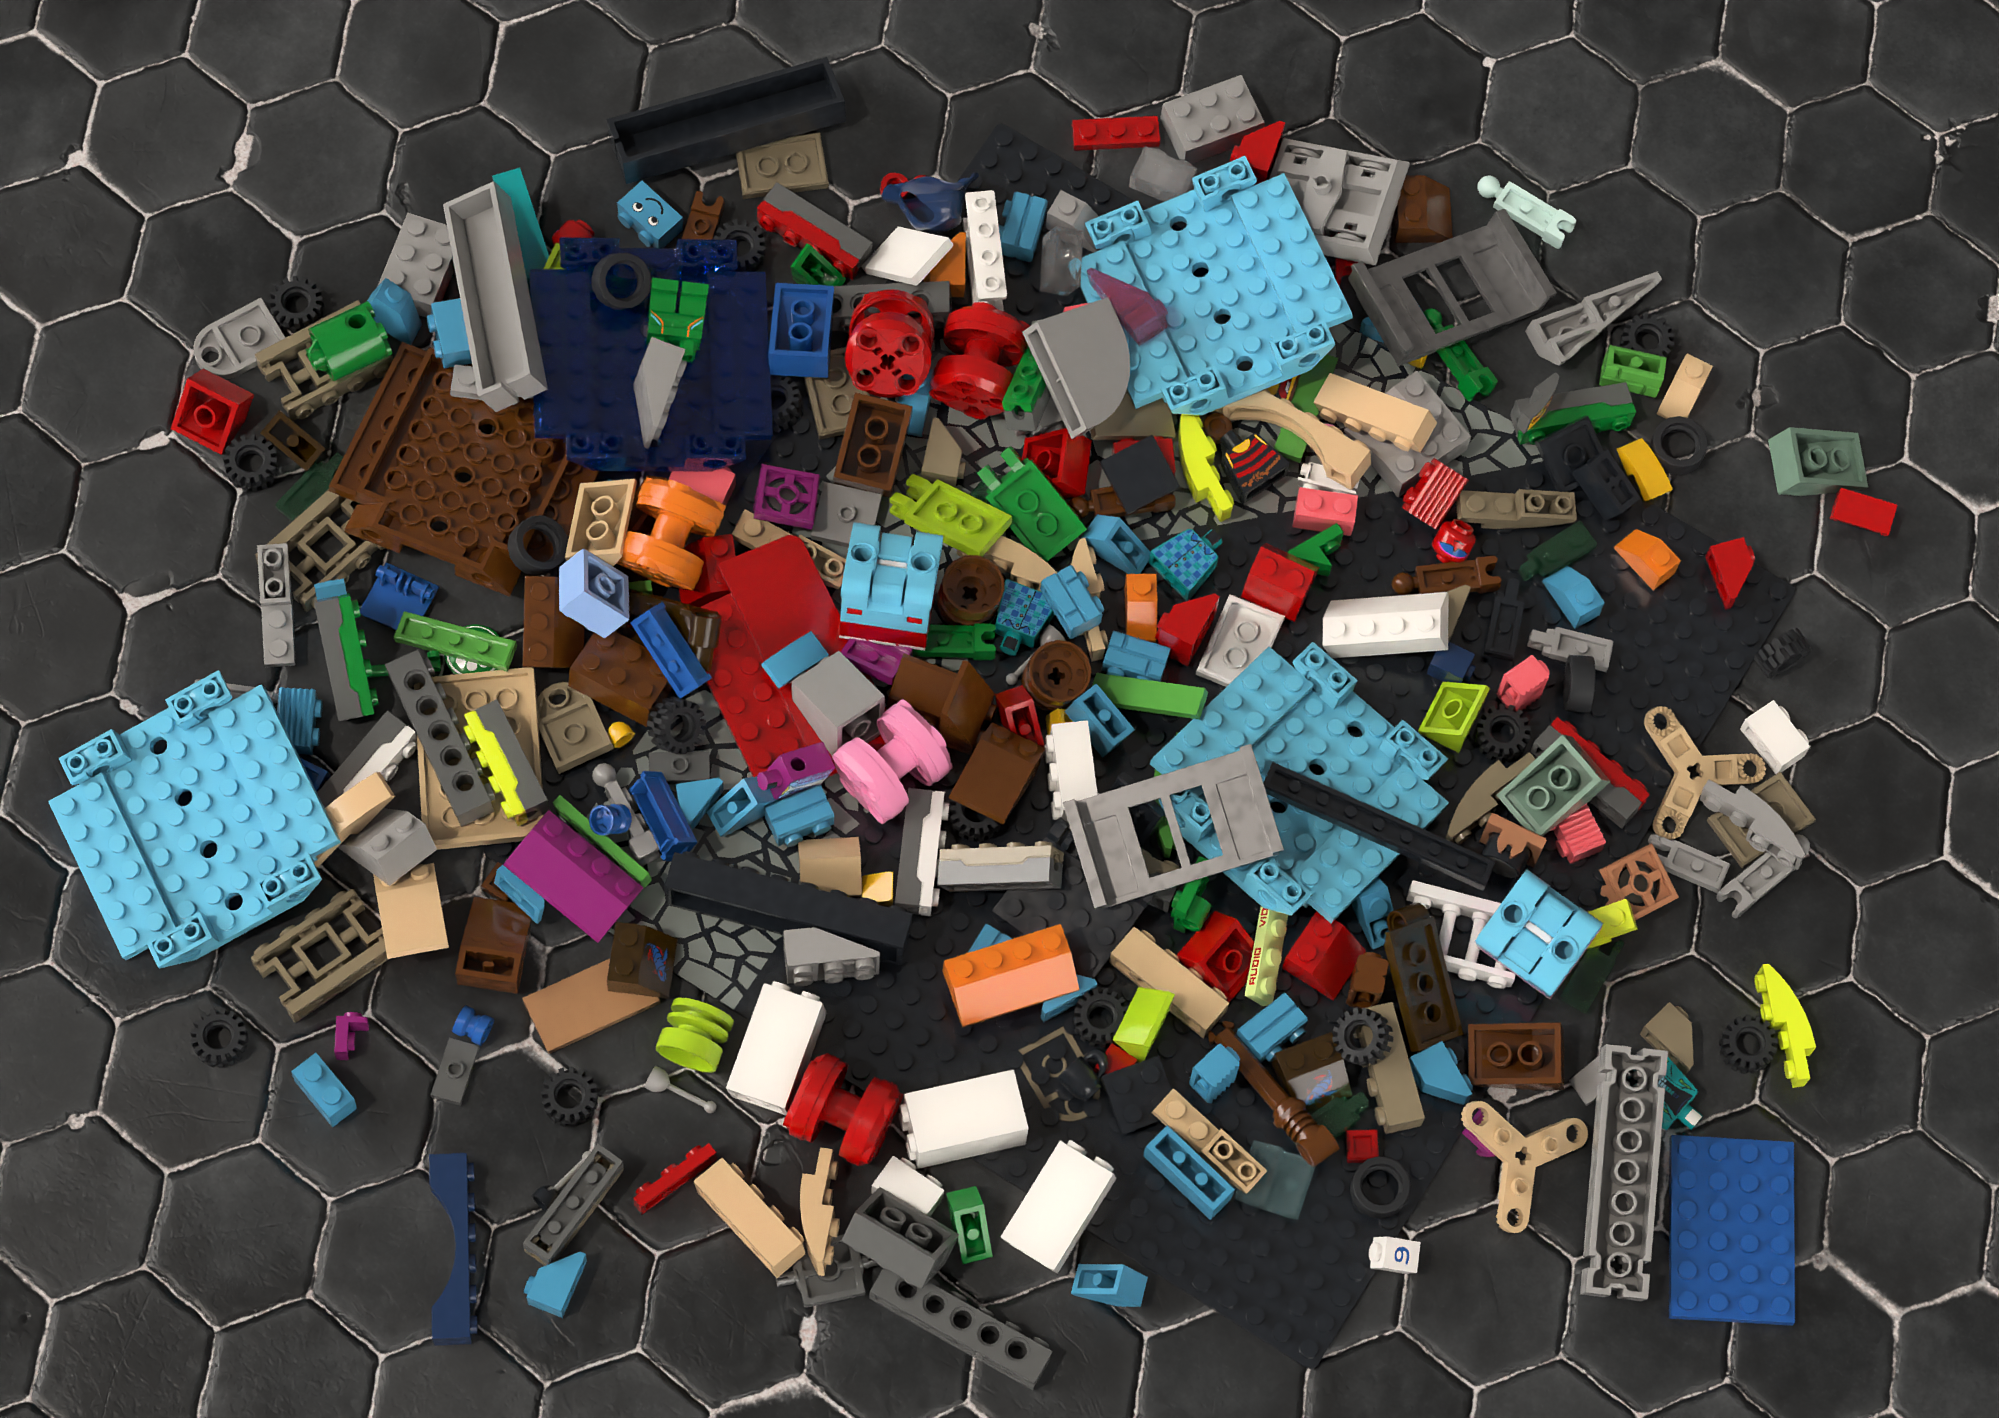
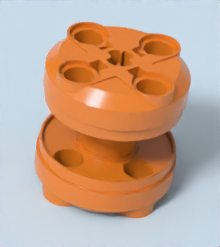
M646 478L638 494L636 506L644 513L656 519L650 536L627 531L623 555L616 564L647 577L657 584L666 587L694 590L701 576L704 562L683 548L690 532L708 537L715 536L716 530L719 529L724 517L723 514L726 506L682 483L673 480L666 481Z

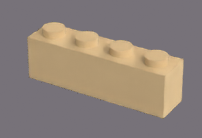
M1329 373L1313 402L1320 411L1319 415L1326 421L1331 423L1336 421L1342 422L1348 429L1354 432L1363 430L1368 432L1372 438L1380 442H1384L1385 439L1389 440L1396 447L1404 451L1412 449L1421 453L1437 424L1428 409Z
M1133 927L1111 952L1109 963L1139 987L1169 991L1175 994L1169 1011L1204 1039L1208 1031L1227 1012L1229 1002L1226 1001L1227 997L1216 987L1211 989L1207 986L1197 971L1192 968L1186 969L1181 965L1179 958L1169 949L1163 950L1155 944L1156 940L1150 933L1145 930L1140 932L1137 928Z
M721 1158L694 1180L697 1193L773 1275L778 1278L805 1255L802 1244L805 1240L795 1227L789 1229L782 1222L785 1219L774 1205L769 1208L762 1201L764 1195L754 1184L751 1186L747 1185L743 1180L744 1174L736 1164L732 1163L729 1165Z

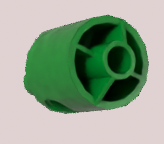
M369 301L308 329L313 343L311 347L305 349L308 359L315 371L319 369L327 372L333 382L393 354L386 340L388 336L382 323H376L374 320L376 316Z

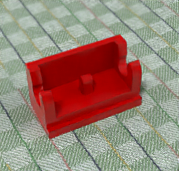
M1840 488L1835 497L1830 519L1874 531L1888 537L1898 505Z

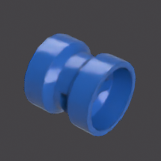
M623 804L598 805L592 809L589 816L590 827L598 835L623 834L628 831L632 822L630 810Z
M465 1005L455 1021L452 1032L460 1037L468 1034L473 1043L482 1046L492 1029L494 1018L486 1014L476 1016L475 1009Z

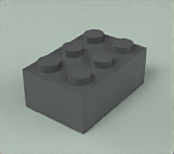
M879 1187L855 1211L842 1241L848 1244L854 1251L876 1261L882 1268L891 1270L904 1278L907 1283L922 1289L944 1266L959 1234Z

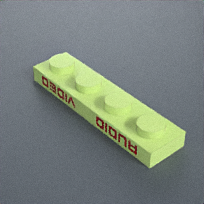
M1262 906L1260 907L1245 996L1261 1006H1268L1273 1002L1276 991L1288 914L1269 910Z

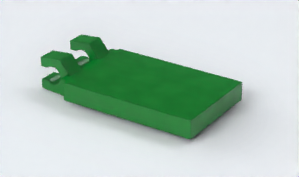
M1010 446L1000 454L1012 469L1000 479L988 464L977 474L989 488L986 490L988 495L985 498L993 507L1012 516V524L1009 526L1026 548L1047 562L1086 531L1088 527L1033 459L1029 460L1026 458L1022 460L1014 448Z

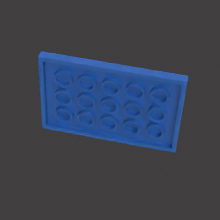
M1683 1135L1670 1136L1669 1319L1794 1325V1142Z

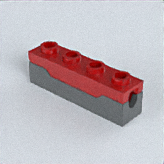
M777 182L757 207V221L762 228L769 232L774 231L778 233L786 243L793 247L798 246L803 249L806 244H810L843 277L846 276L853 280L858 271L862 269L861 266L872 255V241Z
M1557 717L1534 741L1530 752L1538 757L1562 734L1572 736L1611 781L1589 802L1622 829L1646 803L1650 795L1646 787L1639 780H1632L1627 776L1619 763L1612 759L1608 760L1602 755L1599 747L1594 742L1583 739L1570 722H1563Z

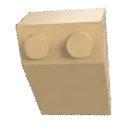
M434 863L416 865L390 886L373 874L387 959L449 948Z

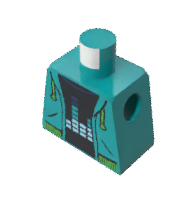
M1668 1057L1666 1076L1658 1079L1657 1087L1665 1088L1662 1128L1668 1130L1678 1119L1692 1130L1703 1117L1689 1105L1696 1097L1698 1091Z

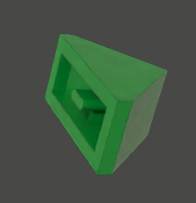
M810 244L805 245L791 265L793 281L798 284L842 286L846 280Z

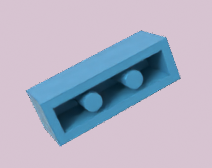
M1168 1125L1145 1147L1143 1156L1210 1220L1232 1199L1235 1189Z

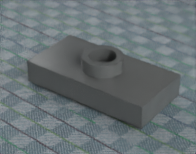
M709 751L687 752V754L649 752V771L662 772L668 784L710 779Z
M449 1037L431 1092V1098L461 1106L480 1049L478 1045Z

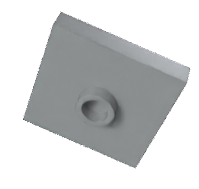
M824 482L811 532V539L849 547L854 522L870 525L876 524L882 494Z

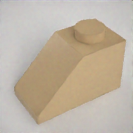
M1686 354L1659 407L1657 415L1665 419L1676 416L1688 418L1713 366Z

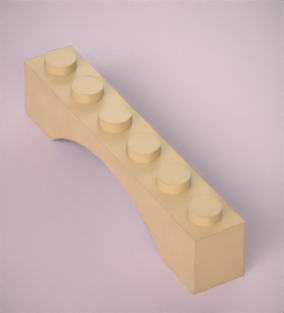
M1268 389L1212 411L1224 414L1230 421H1264L1293 432L1314 450L1323 465L1326 476L1350 490L1354 488L1371 465L1370 450L1363 442L1359 440L1353 441L1346 437L1337 427H1329L1321 423L1312 413H1304L1298 410L1289 400L1275 397L1270 394Z

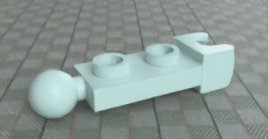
M1491 175L1484 176L1478 182V191L1483 197L1497 198L1493 208L1498 211L1505 208L1511 219L1542 237L1543 241L1557 249L1561 248L1565 235L1559 230L1571 233L1575 227L1576 219L1561 209L1553 208L1510 181L1504 189L1500 187L1498 179Z

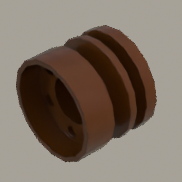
M978 555L963 556L954 560L946 568L936 597L937 610L942 619L948 625L974 626L975 623L989 624L995 617L1005 590L1004 578L999 568L989 559Z
M1055 640L1045 643L1034 652L1026 664L1022 674V685L1033 698L1034 705L1044 711H1054L1057 708L1067 709L1084 693L1090 682L1091 666L1089 659L1080 647L1069 641ZM1052 673L1055 678L1060 679L1057 685H1054L1053 680H1048Z

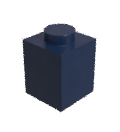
M1448 641V650L1436 651L1427 674L1442 682L1462 683L1463 680L1469 682L1476 668L1472 664L1475 654Z

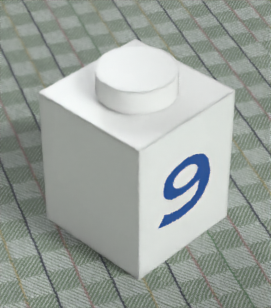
M1374 1237L1373 1243L1369 1248L1370 1268L1402 1274L1417 1273L1421 1242L1393 1237Z

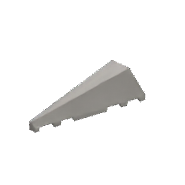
M1657 271L1584 297L1582 302L1577 305L1532 320L1525 332L1538 356L1560 366L1660 283L1662 278Z

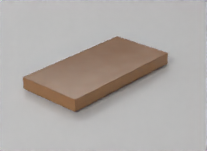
M607 959L523 997L522 1000L547 1053L550 1054L660 1004L659 997L608 991L607 976L610 959Z

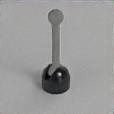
M591 1151L584 1152L582 1160L554 1187L550 1185L542 1186L531 1195L534 1202L543 1211L546 1212L559 1195L558 1190L573 1177Z

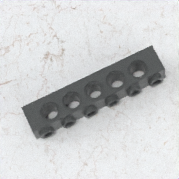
M920 282L917 286L907 283L834 286L833 309H838L839 311L833 313L832 331L849 333L852 313L861 302L863 296L869 292L887 289L902 290L924 299L932 314L935 329L943 328L948 315L952 313L950 282ZM876 307L868 308V311L871 313L880 311ZM915 311L908 313L909 316L914 318L921 316L920 313Z
M416 650L385 664L390 680L460 826L462 827L493 813L494 809L491 801L496 799L489 783L483 785L479 776L484 774L476 757L470 759L467 750L471 749L469 741L464 732L458 734L455 728L459 721L453 708L446 709L443 703L447 696L441 683L434 684L431 678L435 671L429 658L422 659L419 651ZM417 683L425 684L424 687L419 690L411 689L412 686ZM428 708L437 709L432 715L423 714ZM440 733L449 734L444 740L435 739ZM453 758L461 759L457 765L450 766L447 764ZM463 784H473V787L468 791L459 790Z
M882 1269L870 1290L869 1299L1031 1390L1034 1389L1051 1359L1053 1351L1048 1349L1049 1344L1037 1337L1032 1339L1021 1334L1022 1330L1011 1322L1006 1321L1005 1324L994 1319L995 1315L982 1306H978L977 1309L966 1303L967 1299L963 1295L955 1291H951L949 1294L940 1289V1284L932 1278L920 1289L907 1283L904 1278L891 1270ZM909 1285L916 1290V1294L911 1298H905L900 1295L899 1289ZM930 1301H939L943 1305V1310L939 1313H931L926 1308V1305ZM958 1316H965L970 1320L971 1324L969 1327L961 1329L954 1324L953 1320ZM986 1331H992L998 1336V1340L993 1344H987L981 1339V1335ZM1018 1346L1025 1351L1026 1355L1021 1359H1014L1009 1355L1008 1350Z

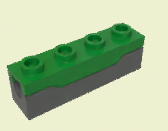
M1029 346L1022 355L1002 401L1008 430L1036 431L1051 397Z
M1624 382L1553 394L1545 413L1525 434L1516 425L1522 411L1531 405L1529 403L1530 398L1516 400L1510 417L1519 444L1530 443L1536 445L1535 441L1583 416L1589 417L1596 434L1600 431L1612 429L1613 431L1624 430L1630 427L1636 410L1634 404H1632L1633 401L1627 383Z
M350 593L314 600L338 721L363 717V715H373V707L379 706L376 688L369 689L367 677L373 676L370 659H363L361 650L362 647H367L364 630H357L355 618L361 617L358 600H351Z

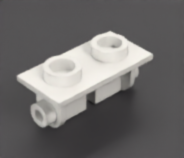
M1312 462L1302 464L1300 475H1304L1305 478L1298 477V486L1356 495V491L1350 490L1336 481L1327 478L1323 465ZM1358 481L1357 484L1354 486V488H1356V489L1358 488L1359 481Z

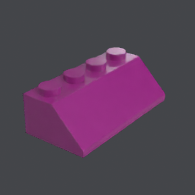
M550 810L538 821L503 864L597 943H599L643 889L639 883Z

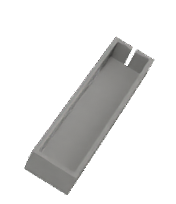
M493 181L444 203L443 207L478 397L495 412H498L518 403V397L520 396L525 400L548 390L512 200Z

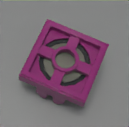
M762 464L754 499L753 519L768 521L781 529H791L794 527L812 529L820 475Z

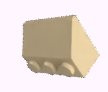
M635 479L580 483L565 553L567 561L583 548L611 566H614L623 555L624 541L627 535L637 485Z

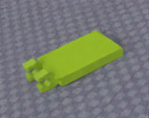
M912 474L906 480V485L909 486L906 490L907 496L895 492L890 498V503L893 506L890 508L889 513L904 520L905 524L921 532L943 535V543L967 555L983 557L1012 524L1011 515L939 479L932 484L927 479Z

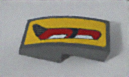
M1556 372L1534 388L1529 401L1531 405L1522 411L1516 425L1523 434L1538 422L1549 406L1560 377Z

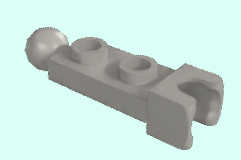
M606 763L599 764L593 771V781L598 786L605 788L606 796L611 804H623L630 810L632 822L626 833L630 838L629 848L631 854L641 867L653 862L660 857V854L658 852L659 847L651 831L644 832L647 829L646 823L640 813L634 814L630 806L633 804V800L626 787L621 789L617 781H615V769Z
M1796 834L1795 837L1805 853L1804 856H1806L1810 850V842L1805 836ZM1766 852L1740 875L1726 884L1717 893V901L1722 902L1727 898H1734L1738 905L1732 912V917L1738 918L1793 872L1795 868L1783 866L1776 860V857Z

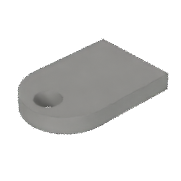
M259 298L203 328L194 342V356L200 369L204 368L223 379H231L256 367L255 354L284 339L285 336L262 298ZM214 351L219 354L218 359L214 362L208 363L203 360V356L207 352Z

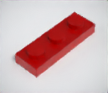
M1158 116L1072 120L1074 151L1160 146Z
M710 1143L704 1147H701V1145L694 1147L686 1154L685 1157L687 1159L679 1165L675 1163L669 1165L661 1172L660 1175L662 1177L653 1184L650 1181L646 1182L636 1190V1196L633 1197L634 1206L641 1215L717 1160L716 1151Z

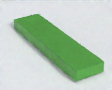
M1326 354L1310 371L1301 374L1291 401L1295 408L1304 413L1310 412L1316 417L1318 416L1319 410L1313 402L1329 373H1334L1339 358ZM1282 427L1274 449L1283 457L1300 463L1307 443L1293 432Z
M405 611L394 636L395 641L428 651H439V654L508 672L517 648V643L514 640Z
M1096 673L1092 685L1097 684L1116 708L1199 720L1208 696V691L1201 687Z
M561 795L555 799L553 806L558 814L626 874L646 888L652 879L643 867L609 837L595 834L590 827L589 820Z

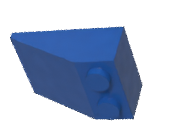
M775 284L768 352L770 375L828 378L834 286Z

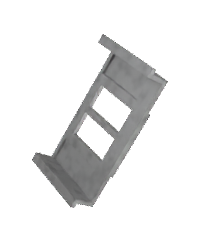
M1505 208L1496 211L1486 226L1373 268L1367 269L1363 261L1355 263L1351 266L1353 271L1348 278L1358 300L1398 366L1502 325H1508L1541 312L1550 297L1556 295L1555 289ZM1459 258L1492 313L1469 321L1436 266ZM1425 270L1459 324L1435 334L1403 280Z
M1251 744L1239 747L1240 751L1079 801L1072 799L1063 802L1094 908L1102 907L1105 909L1194 880L1279 855V852L1284 850ZM1202 786L1223 855L1191 865L1170 795ZM1161 798L1182 868L1150 877L1129 808Z

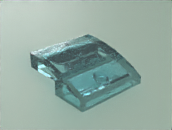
M1254 1140L1249 1154L1267 1172L1247 1194L1237 1189L1235 1198L1254 1207L1298 1220L1315 1167H1311L1301 1155L1285 1152L1283 1147Z

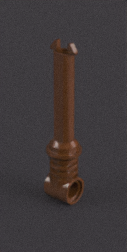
M1222 1021L1225 1030L1217 1036L1211 1030L1208 1031L1210 1045L1214 1042L1217 1045L1220 1043L1225 1048L1227 1046L1231 1047L1240 1057L1238 1070L1273 1110L1272 1117L1274 1118L1273 1124L1275 1127L1282 1128L1291 1137L1292 1141L1296 1142L1295 1144L1300 1155L1311 1167L1314 1168L1339 1150V1146L1330 1131L1324 1125L1317 1124V1121L1308 1113L1305 1101L1296 1097H1289L1232 1030L1235 1028L1234 1023Z

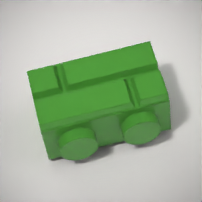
M1609 345L1602 362L1599 385L1605 386L1626 382L1629 392L1656 398L1664 379L1667 358Z

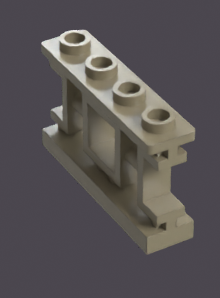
M359 300L255 354L257 366L261 373L265 375L266 380L270 382L282 376L291 393L281 398V402L292 421L307 418L315 409L323 405L328 406L335 403L345 393L358 391L364 387L366 382L374 378L384 377L393 361L392 355L333 382L328 374L319 378L308 359L305 349L313 344L308 329L360 305ZM298 357L304 368L290 375L284 364ZM311 379L316 390L302 397V393L297 385Z
M329 490L268 543H287L289 552L297 546L298 550L306 557L296 567L290 562L291 576L301 585L293 592V596L306 612L312 607L315 608L314 600H317L315 587L305 576L314 566L325 575L319 583L344 578L346 584L349 580V574L356 568H364L371 560V555L377 549H385L369 541L363 542L357 548L356 543L349 537L350 534L345 532L348 521L339 528L329 517L341 507L342 511L350 518L354 511L353 508L359 503L329 492ZM329 530L345 547L325 563L310 546ZM257 552V553L255 554V556H256V560H257V564H258V552Z
M354 889L348 892L341 891L331 899L330 904L322 909L316 908L306 915L305 921L296 927L295 925L287 927L280 933V938L271 944L268 942L262 944L254 951V955L251 957L253 966L259 971L263 979L276 970L290 988L279 999L294 1023L389 960L387 959L382 928L368 936L355 918L356 915L365 910V906L361 899L358 898ZM343 913L351 927L337 935L329 925V922ZM328 936L341 955L317 971L303 951ZM359 936L367 950L353 959L345 945ZM292 948L300 961L286 970L277 957ZM308 971L317 984L301 993L294 979Z

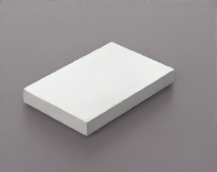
M897 227L861 267L866 274L917 286L949 252L953 243L948 237Z
M1229 594L1197 668L1196 675L1227 687L1268 647L1272 648L1285 616Z

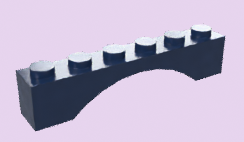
M467 1153L429 1154L430 1189L432 1194L442 1204L451 1220L456 1243L455 1260L450 1279L442 1295L432 1306V1340L434 1346L472 1344V1334H478L477 1315H471V1304L477 1303V1285H471V1273H476L477 1270L476 1254H470V1242H476L475 1223H470V1212L475 1211V1193H469V1181H475L474 1162L468 1161Z

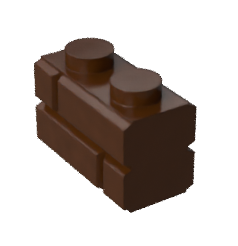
M1366 952L1358 956L1351 974L1350 988L1346 1004L1350 1007L1362 1009L1378 1005L1383 994L1389 964L1386 959L1382 958V955Z

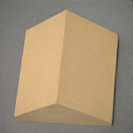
M859 837L809 839L798 843L800 884L801 882H808L818 886L819 890L827 892L839 890L848 894V897H862Z

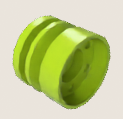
M678 997L674 999L671 1005L673 1012L668 1013L667 1021L673 1027L662 1029L656 1044V1051L669 1061L691 1070L708 1073L715 1072L723 1053V1049L716 1043L727 1042V1032L731 1031L734 1020L730 1015L710 1004L690 998Z

